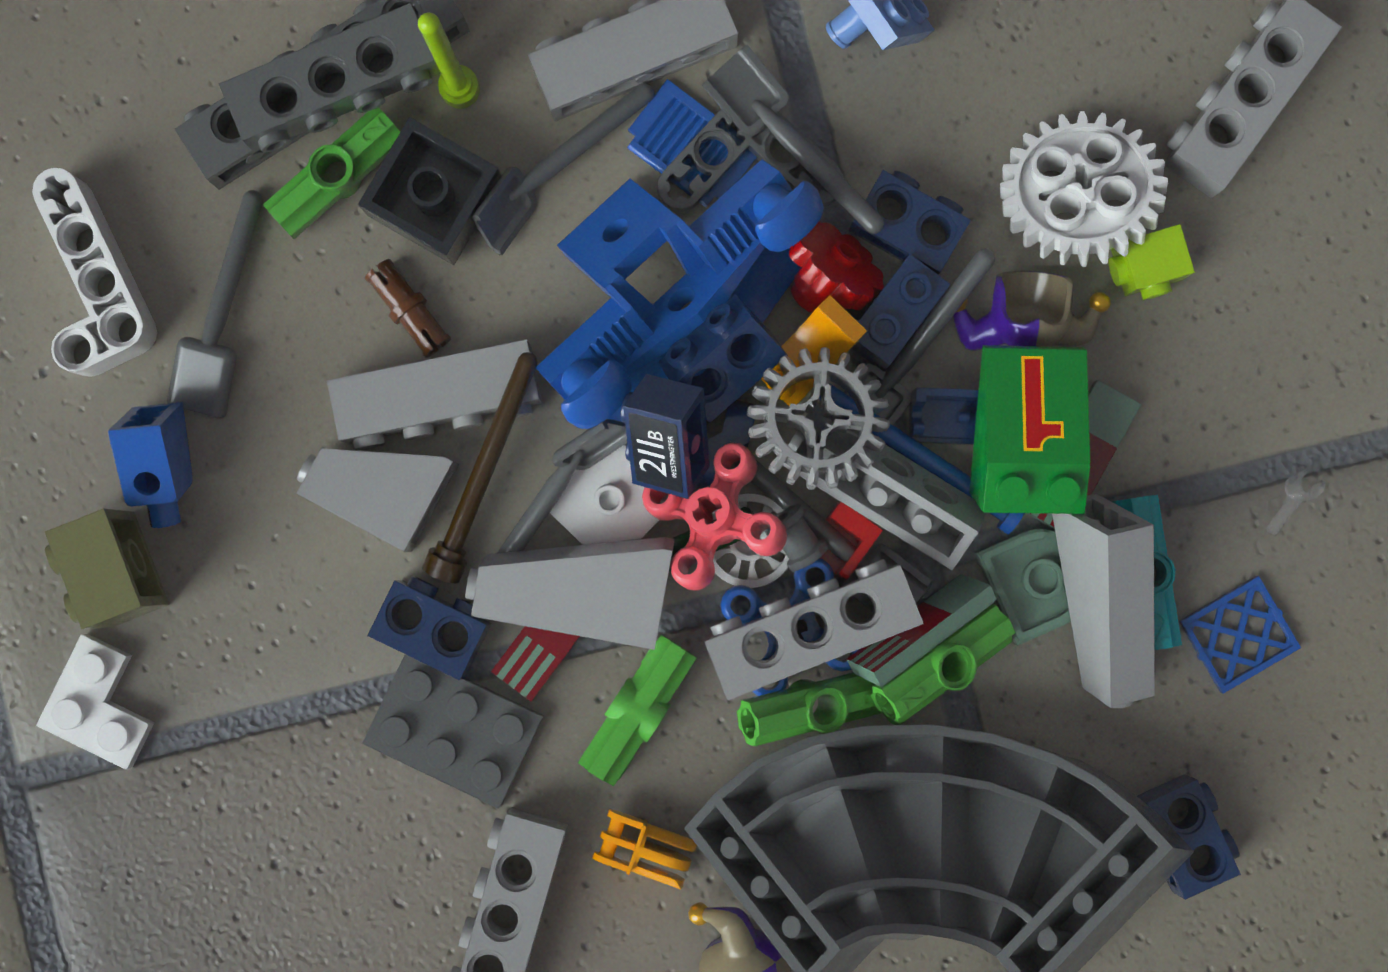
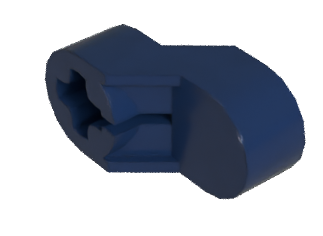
M736 400L728 407L721 433L708 438L710 467L696 488L710 487L714 481L715 470L713 461L720 447L731 442L741 443L748 447L750 440L748 431L754 425L755 419L748 417L747 411L749 406L756 404Z

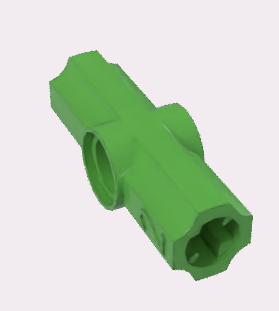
M379 107L368 111L332 144L323 145L316 149L310 156L308 165L269 198L263 206L293 239L297 238L337 201L348 198L356 193L362 179L384 161L400 134L399 129ZM334 162L346 163V173L341 180L334 183L325 182V170L330 164Z
M990 605L886 685L880 687L874 684L871 697L877 709L883 713L890 723L901 725L948 689L960 691L966 688L973 681L976 670L980 665L1013 642L1012 635L1016 632L1010 619L996 605Z
M661 634L656 641L655 650L650 649L633 678L628 677L604 714L607 717L583 753L578 764L600 780L615 786L618 779H621L633 760V756L642 742H648L671 706L669 703L670 699L697 657Z
M852 672L816 682L809 679H800L792 683L788 689L741 700V706L737 710L738 727L742 731L746 743L751 746H758L812 731H818L823 734L835 732L846 722L881 714L882 712L877 709L871 697L874 683ZM818 699L817 709L813 713L814 703Z

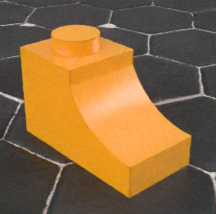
M829 295L782 345V348L793 361L796 368L800 366L798 361L799 351L807 348L810 352L812 363L818 362L821 348H829V363L836 365L843 352L848 353L867 330ZM779 364L772 369L781 376L784 375ZM762 377L761 380L766 384V387L772 389V387ZM814 379L804 380L792 385L779 399L783 400L788 406L790 404H799L812 391Z

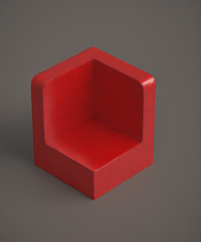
M839 501L825 520L853 544L855 550L846 562L835 556L829 549L820 558L830 564L834 574L843 580H847L883 530L854 509Z

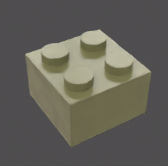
M103 508L45 531L49 545L45 547L48 563L57 575L61 574L68 592L64 594L63 598L65 608L72 621L75 623L79 622L82 630L114 627L170 605L135 512Z

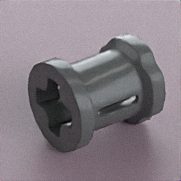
M801 504L792 505L776 515L786 527L787 541L783 550L789 558L787 566L793 572L814 563L829 548L825 539H818L804 519L805 509ZM766 529L764 531L767 536L769 535L771 529Z

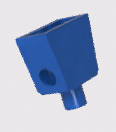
M183 402L132 407L108 430L125 503L131 507L146 505L152 528L176 525L181 522L178 500H180L193 481Z

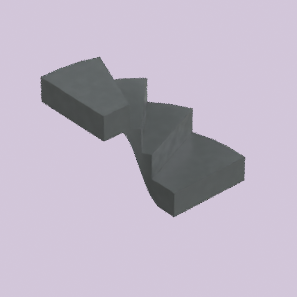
M932 724L860 726L807 737L752 762L716 791L684 827L685 831L794 972H853L884 939L915 940L928 935L954 939L978 946L996 956L1008 972H1078L1195 852L1156 811L1128 788L1081 760L992 733Z

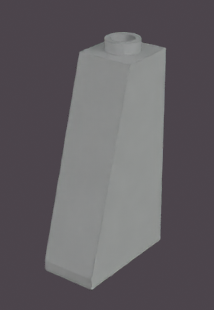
M1096 493L1087 495L1085 514H1052L1083 689L1110 708H1125L1131 706L1134 701L1155 696L1154 525Z
M659 537L486 554L479 569H470L465 598L474 600L472 617L655 650L675 539Z

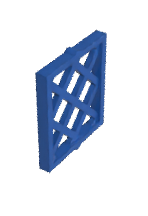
M1255 576L1179 621L1197 652L1198 660L1203 662L1220 693L1223 694L1301 649V646L1283 618V611L1276 606L1259 576ZM1247 591L1243 606L1228 603L1231 599ZM1255 591L1260 592L1268 606L1267 613L1251 609ZM1217 608L1213 624L1197 620ZM1224 609L1241 613L1237 630L1220 626ZM1249 615L1265 619L1261 637L1244 633ZM1273 621L1279 624L1285 634V643L1268 639ZM1194 626L1211 630L1207 648L1202 647L1193 632ZM1218 633L1235 637L1231 654L1214 650ZM1243 639L1259 643L1255 661L1238 657ZM1267 645L1282 649L1263 661ZM1212 656L1229 661L1225 679L1220 678L1211 663ZM1236 663L1252 667L1233 678Z

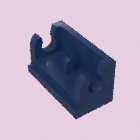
M915 388L910 392L909 436L919 443L974 445L979 390Z

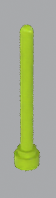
M431 12L422 14L418 19V28L441 72L438 79V89L443 100L449 106L457 109L471 106L476 102L480 93V85L475 73L467 66L459 64L437 15Z

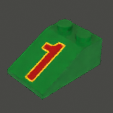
M983 345L969 489L970 495L983 513L1085 514L1090 472L1087 349L1084 347Z

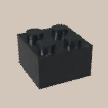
M409 117L359 201L358 206L368 217L448 263L455 265L477 227L472 220V215L501 177V173L495 165Z

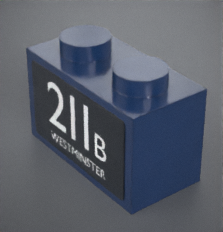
M646 374L634 392H629L626 395L621 407V420L625 423L627 434L625 456L630 461L632 484L689 499L710 467L704 388Z

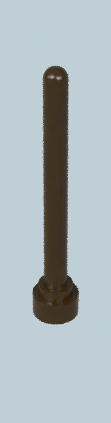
M524 352L518 357L444 541H438L436 547L430 548L422 569L428 575L438 580L456 584L460 582L467 562L464 559L466 551L463 549V546L538 365V360L533 353Z

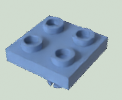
M848 0L851 5L826 24V30L830 38L842 49H847L867 29L882 50L919 43L934 31V28L927 19L929 11L922 0Z

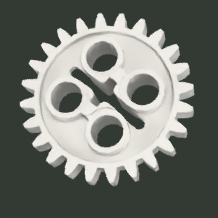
M1080 111L1077 123L1070 124L1068 119L1063 114H1060L1058 128L1052 129L1043 121L1040 122L1039 138L1028 133L1023 134V149L1012 147L1010 150L1011 164H1003L1004 182L1000 183V198L1004 199L1002 201L1003 216L1012 217L1010 219V231L1012 234L1024 231L1023 246L1026 248L1039 241L1041 243L1040 257L1043 259L1053 250L1060 251L1059 259L1061 265L1066 264L1071 254H1078L1081 266L1086 267L1089 255L1095 253L1103 264H1107L1109 250L1112 248L1122 256H1127L1129 248L1128 239L1140 245L1144 244L1145 228L1155 230L1159 217L1157 213H1162L1165 209L1166 196L1164 194L1167 192L1168 178L1163 177L1164 159H1154L1156 144L1149 143L1141 146L1143 136L1141 129L1126 135L1125 119L1119 120L1113 127L1106 126V113H1101L1095 123H1088L1085 112ZM1095 158L1108 159L1110 162L1099 164L1091 160ZM1046 171H1057L1061 174L1058 176L1049 177L1043 175L1042 173ZM1119 200L1125 204L1114 207L1107 205L1105 202ZM1067 212L1075 215L1076 217L1072 219L1063 220L1057 218L1055 215Z

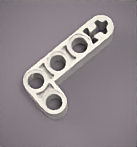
M50 168L44 170L33 183V197L89 314V317L62 329L56 334L51 346L52 357L57 365L66 371L88 377L100 375L152 348L157 337L156 325L87 183L64 169ZM64 187L69 188L64 192V198L69 208L78 213H72V211L69 208L57 202L63 198L62 189ZM92 229L94 236L90 247L86 250L78 251L76 245L78 236L84 230ZM112 273L115 278L114 288L108 295L100 297L97 289L98 283L103 276ZM134 318L137 325L136 333L129 341L122 342L119 337V327L126 319ZM88 340L91 347L90 355L83 363L77 364L74 359V349L81 341Z

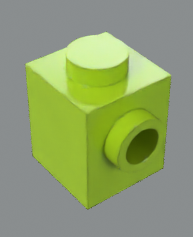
M1181 224L1146 234L1145 243L1142 245L1128 239V255L1125 257L1114 248L1111 249L1113 257L1109 258L1110 274L1116 286L1122 285L1125 297L1141 293L1142 299L1148 300L1172 292L1171 283L1182 281L1195 273Z

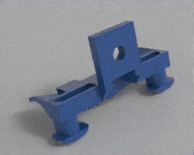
M761 159L688 226L680 217L631 178L628 179L557 245L575 266L610 297L602 307L536 367L539 373L565 400L561 403V411L566 420L581 429L593 428L606 419L622 422L621 407L626 395L629 392H634L646 374L668 379L659 361L666 356L670 347L678 340L686 338L706 320L708 314L715 307L725 304L735 294L763 323L792 283L797 272L802 268L789 257L790 247L802 240L822 217L824 206L818 190L807 181H802L792 190L781 172ZM668 241L686 274L652 304L625 279ZM691 302L687 307L682 309L684 305ZM745 334L737 337L733 343L741 340ZM706 369L700 370L694 376L702 374Z

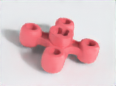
M731 442L724 444L718 449L713 461L715 470L714 481L710 487L698 489L691 494L689 499L646 487L643 490V505L652 516L663 521L683 519L689 525V541L684 548L675 553L670 565L671 574L675 581L688 590H701L711 583L715 574L713 558L719 545L728 544L734 539L744 541L755 553L761 556H772L780 552L786 544V527L777 516L769 512L748 514L739 508V492L744 485L753 480L757 472L755 456L741 443ZM740 460L739 465L731 469L732 464ZM668 495L667 500L660 504L662 498ZM717 510L715 512L717 520L714 523H711L713 521L712 512ZM766 529H771L769 535L765 539L760 540L762 532ZM698 563L696 570L688 574L689 568L693 564Z

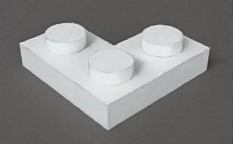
M81 634L36 726L125 770L133 768L155 722L110 701L132 655L89 634Z

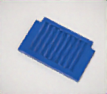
M667 79L628 129V132L635 137L627 148L662 174L715 114ZM724 122L717 126L728 132L737 146L741 145L744 141L736 137L737 131L732 127L728 130ZM707 140L699 148L700 158L708 165H720L728 157L726 146L719 140ZM747 150L699 203L707 208L714 197L719 199L745 175L757 157ZM688 158L683 163L691 167L688 175L680 182L674 178H671L670 181L692 196L688 190L692 180L699 174L702 181L706 182L710 176H705L700 171H697L691 159Z

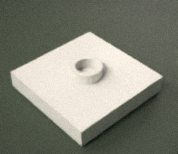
M623 445L588 469L575 470L564 493L550 511V514L582 545L639 540L659 521L643 505L642 494L645 487L632 484L630 461L625 456L626 445ZM668 495L662 498L660 504L667 500Z

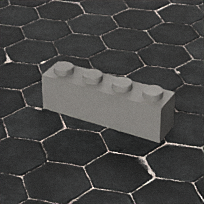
M641 0L629 7L628 14L610 21L609 17H600L585 24L582 27L583 32L567 39L560 35L540 42L535 47L536 51L528 54L554 122L629 92L641 83H651L736 48L738 32L725 1Z
M526 339L327 380L338 440L347 444L354 443L355 450H363L385 445L383 436L403 433L404 440H411L433 435V426L453 422L454 430L484 424L482 416L496 413L518 357L524 352L532 353L531 345ZM536 370L516 418L533 414L532 406L543 404Z

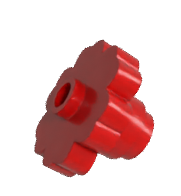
M818 222L802 240L790 247L789 257L793 262L802 267L794 277L795 284L792 286L791 292L795 301L810 313H813L829 295L843 308H852L860 311L867 303H872L884 289L883 273L871 263L873 260L872 254L865 247L861 246L856 238L849 234L842 235L830 223Z

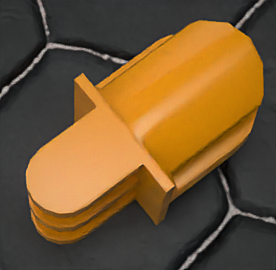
M609 809L607 816L611 820L607 831H601L599 837L604 840L600 851H594L592 859L625 871L627 875L633 872L682 890L685 882L683 877L639 861V858L641 857L672 869L689 871L692 862L690 858L671 849L648 842L646 838L649 837L690 852L696 851L697 845L688 837L647 823V819L642 820L626 813ZM625 824L640 829L637 841L621 836ZM618 845L633 850L629 862L614 857Z

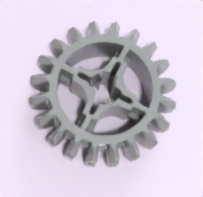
M825 347L821 348L817 363H812L811 354L807 348L801 349L798 354L800 366L797 368L787 355L781 357L779 365L784 374L783 376L775 370L766 369L763 378L772 389L764 386H755L752 392V396L765 403V406H749L747 411L748 417L763 420L762 424L754 425L748 431L750 438L765 436L767 438V441L756 449L755 453L759 458L765 457L772 451L777 455L771 462L769 471L775 474L786 463L792 467L786 479V482L791 485L798 479L800 471L808 473L806 486L807 489L811 490L817 487L819 474H824L826 484L830 489L838 486L837 470H841L848 481L852 482L858 477V473L853 461L869 469L874 460L864 448L881 451L885 445V442L880 437L872 434V431H887L890 426L889 420L874 417V413L882 412L889 406L887 399H870V395L874 394L881 387L879 380H872L863 385L860 379L863 378L868 367L862 363L851 373L845 369L850 361V355L845 352L841 354L836 365L829 363L830 349ZM814 379L809 401L803 404H790L789 407L776 406L780 396L792 385L804 380ZM830 381L841 386L850 394L858 408L859 414H852V410L840 408L834 403L831 397ZM821 395L820 408L823 409V417L831 419L833 424L825 423L817 437L816 443L814 422L811 419H806L803 414L806 412L811 415ZM776 422L785 423V427L797 429L803 434L806 441V457L793 451L784 442ZM847 430L859 431L854 446L840 456L822 460L827 436L833 433H846Z

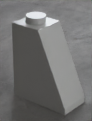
M321 448L317 456L311 454L303 463L297 476V481L302 484L296 494L404 552H412L459 464L443 456Z

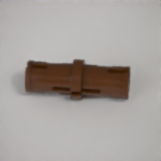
M392 260L382 261L376 266L388 280V283L380 272H375L374 269H371L366 274L365 280L372 285L390 308L389 317L395 324L401 323L422 350L425 358L432 356L439 351L436 345L444 347L451 340V337L445 333L424 306L427 302L420 292L414 293L395 268ZM427 334H429V335L431 336V338L434 340V342L436 343V345L432 342V340L429 338V336H428Z

